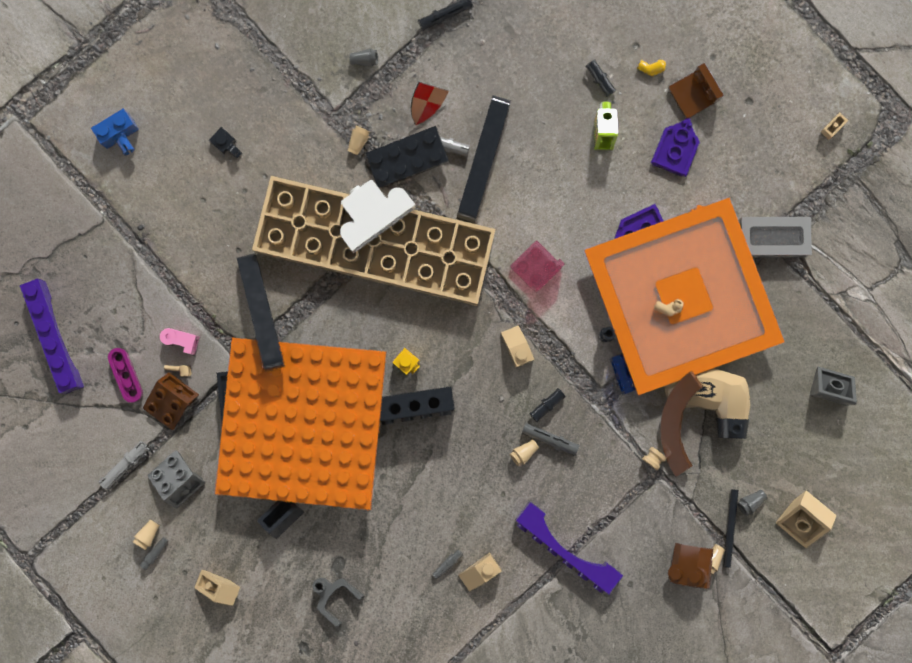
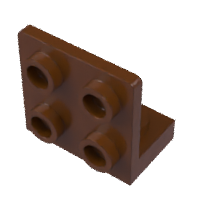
M705 63L699 65L690 75L668 87L686 119L719 102L724 96Z
M168 372L156 382L143 409L168 428L174 430L186 408L197 400L199 394Z

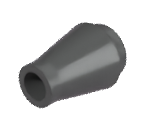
M369 48L350 53V64L368 67L378 65L377 50Z
M760 489L755 493L740 498V502L737 503L738 508L744 515H752L767 500V495Z

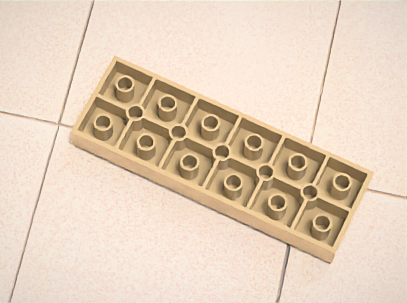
M274 176L270 177L252 248L255 253L470 305H478L496 229L413 210L353 253L340 234L341 227L345 223H354L341 203L350 194Z

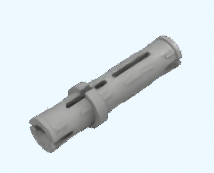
M140 441L130 452H126L124 458L99 481L100 485L105 490H109L129 468L138 463V460L149 450L148 446L143 441Z

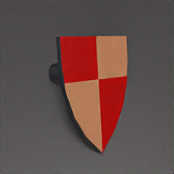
M418 82L411 100V116L414 124L418 125L433 116L443 104L449 91Z

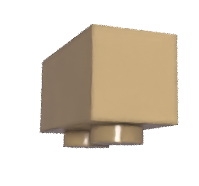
M838 113L820 132L829 140L848 120L841 113Z

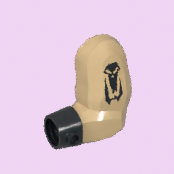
M714 368L696 374L695 376L703 387L692 397L686 408L698 407L705 410H715L718 416L716 418L718 438L747 439L750 397L746 379ZM679 381L664 386L667 398Z

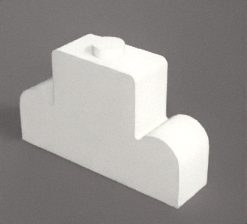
M369 180L361 187L358 185L350 191V195L341 201L354 223H345L341 227L340 234L351 251L355 253L413 211L416 206L402 188L392 189L388 194V198H386L375 182Z

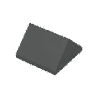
M817 367L810 395L846 406L856 405L855 377Z

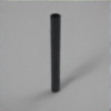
M731 489L723 562V567L731 568L739 494V490Z

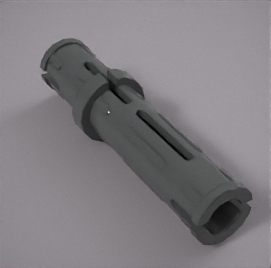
M528 423L525 424L521 433L555 447L557 451L560 449L573 456L576 455L579 444L564 439V436H556Z

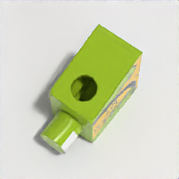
M601 102L600 109H597L595 117L594 150H613L618 137L617 110L611 109L610 102Z

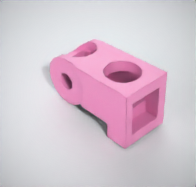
M171 328L161 331L160 340L163 344L183 346V352L195 355L200 339L199 336Z

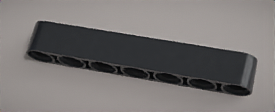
M492 96L456 219L472 224L476 222L511 100Z
M256 253L238 257L237 262L264 370L268 372L283 368L285 364Z

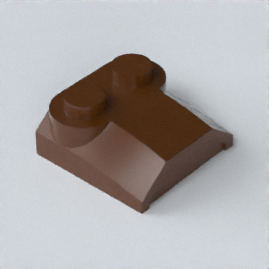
M675 543L672 566L668 570L670 582L696 588H710L714 549Z

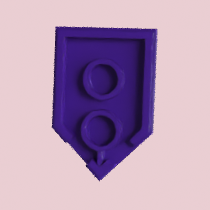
M690 118L664 129L652 158V165L681 177L687 176L700 143Z
M656 204L621 219L614 239L663 222L664 220Z

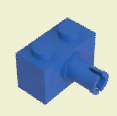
M124 108L91 127L100 144L106 149L117 143L125 156L130 154L128 150L131 153L135 150L127 137L138 131L139 128Z

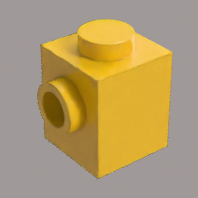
M406 348L392 362L407 376L410 373L413 375L420 367L418 365L420 360Z

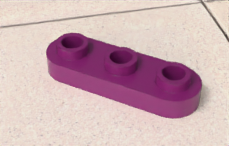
M114 348L108 354V361L122 397L127 402H138L143 396V390L126 350ZM119 354L122 355L121 361L117 360V356ZM125 372L129 373V377L127 379L124 378ZM132 390H136V395L134 397L131 396Z

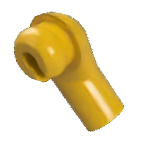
M641 60L637 69L650 76H655L665 70L666 63L664 60H658L649 65Z

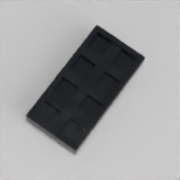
M437 126L366 153L379 189L449 163Z

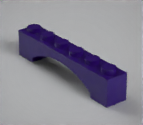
M37 278L20 285L58 392L60 394H68L83 388L84 385L79 371L72 362L59 332L52 308V297L46 281Z
M529 501L515 520L518 522L516 526L525 533L529 530L534 534L532 538L540 545L544 542L549 546L547 550L555 557L559 554L564 558L562 562L570 569L573 567L580 571L578 575L585 581H588V579L595 583L593 587L600 593L605 591L610 594L623 575L606 561L604 564L588 562L576 557L563 548L550 533L544 520L546 514Z

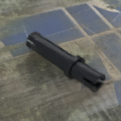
M459 0L438 11L434 10L432 14L418 19L419 26L424 31L436 24L440 25L442 21L472 8L473 3L471 0Z

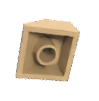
M804 491L792 501L776 521V524L807 548L832 529L836 514L808 491Z

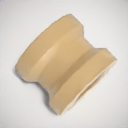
M651 447L649 454L642 459L658 471L661 462H665L667 458Z

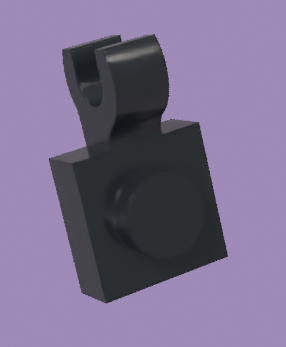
M222 127L209 139L210 143L223 154L229 151L237 159L242 154L233 145L237 140Z

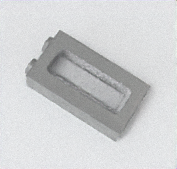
M741 217L738 219L752 258H806L812 255L811 217Z

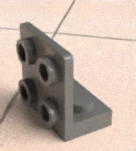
M177 450L171 453L148 474V478L163 501L176 509L205 484L203 478L189 468Z

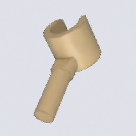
M164 366V370L180 371V377L192 375L190 366Z

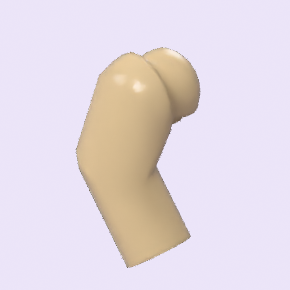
M679 299L667 305L657 301L653 309L666 316H673L682 311L684 303Z

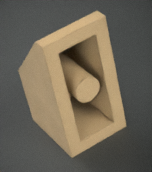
M519 325L501 332L515 368L534 360Z
M488 553L458 576L467 589L471 591L489 581L502 570L491 553Z
M201 570L195 585V589L212 601L232 606L240 589L232 581L205 570Z

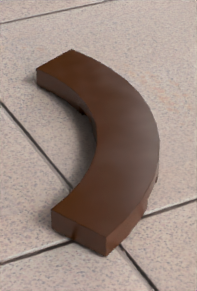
M693 371L686 374L675 385L665 403L661 418L662 447L675 477L693 466L685 452L680 434L684 410L692 397L703 387Z

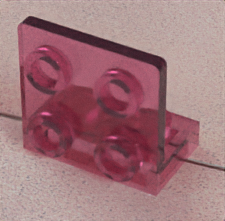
M535 241L511 264L510 268L537 293L564 267L565 263L561 259L557 261L538 241Z

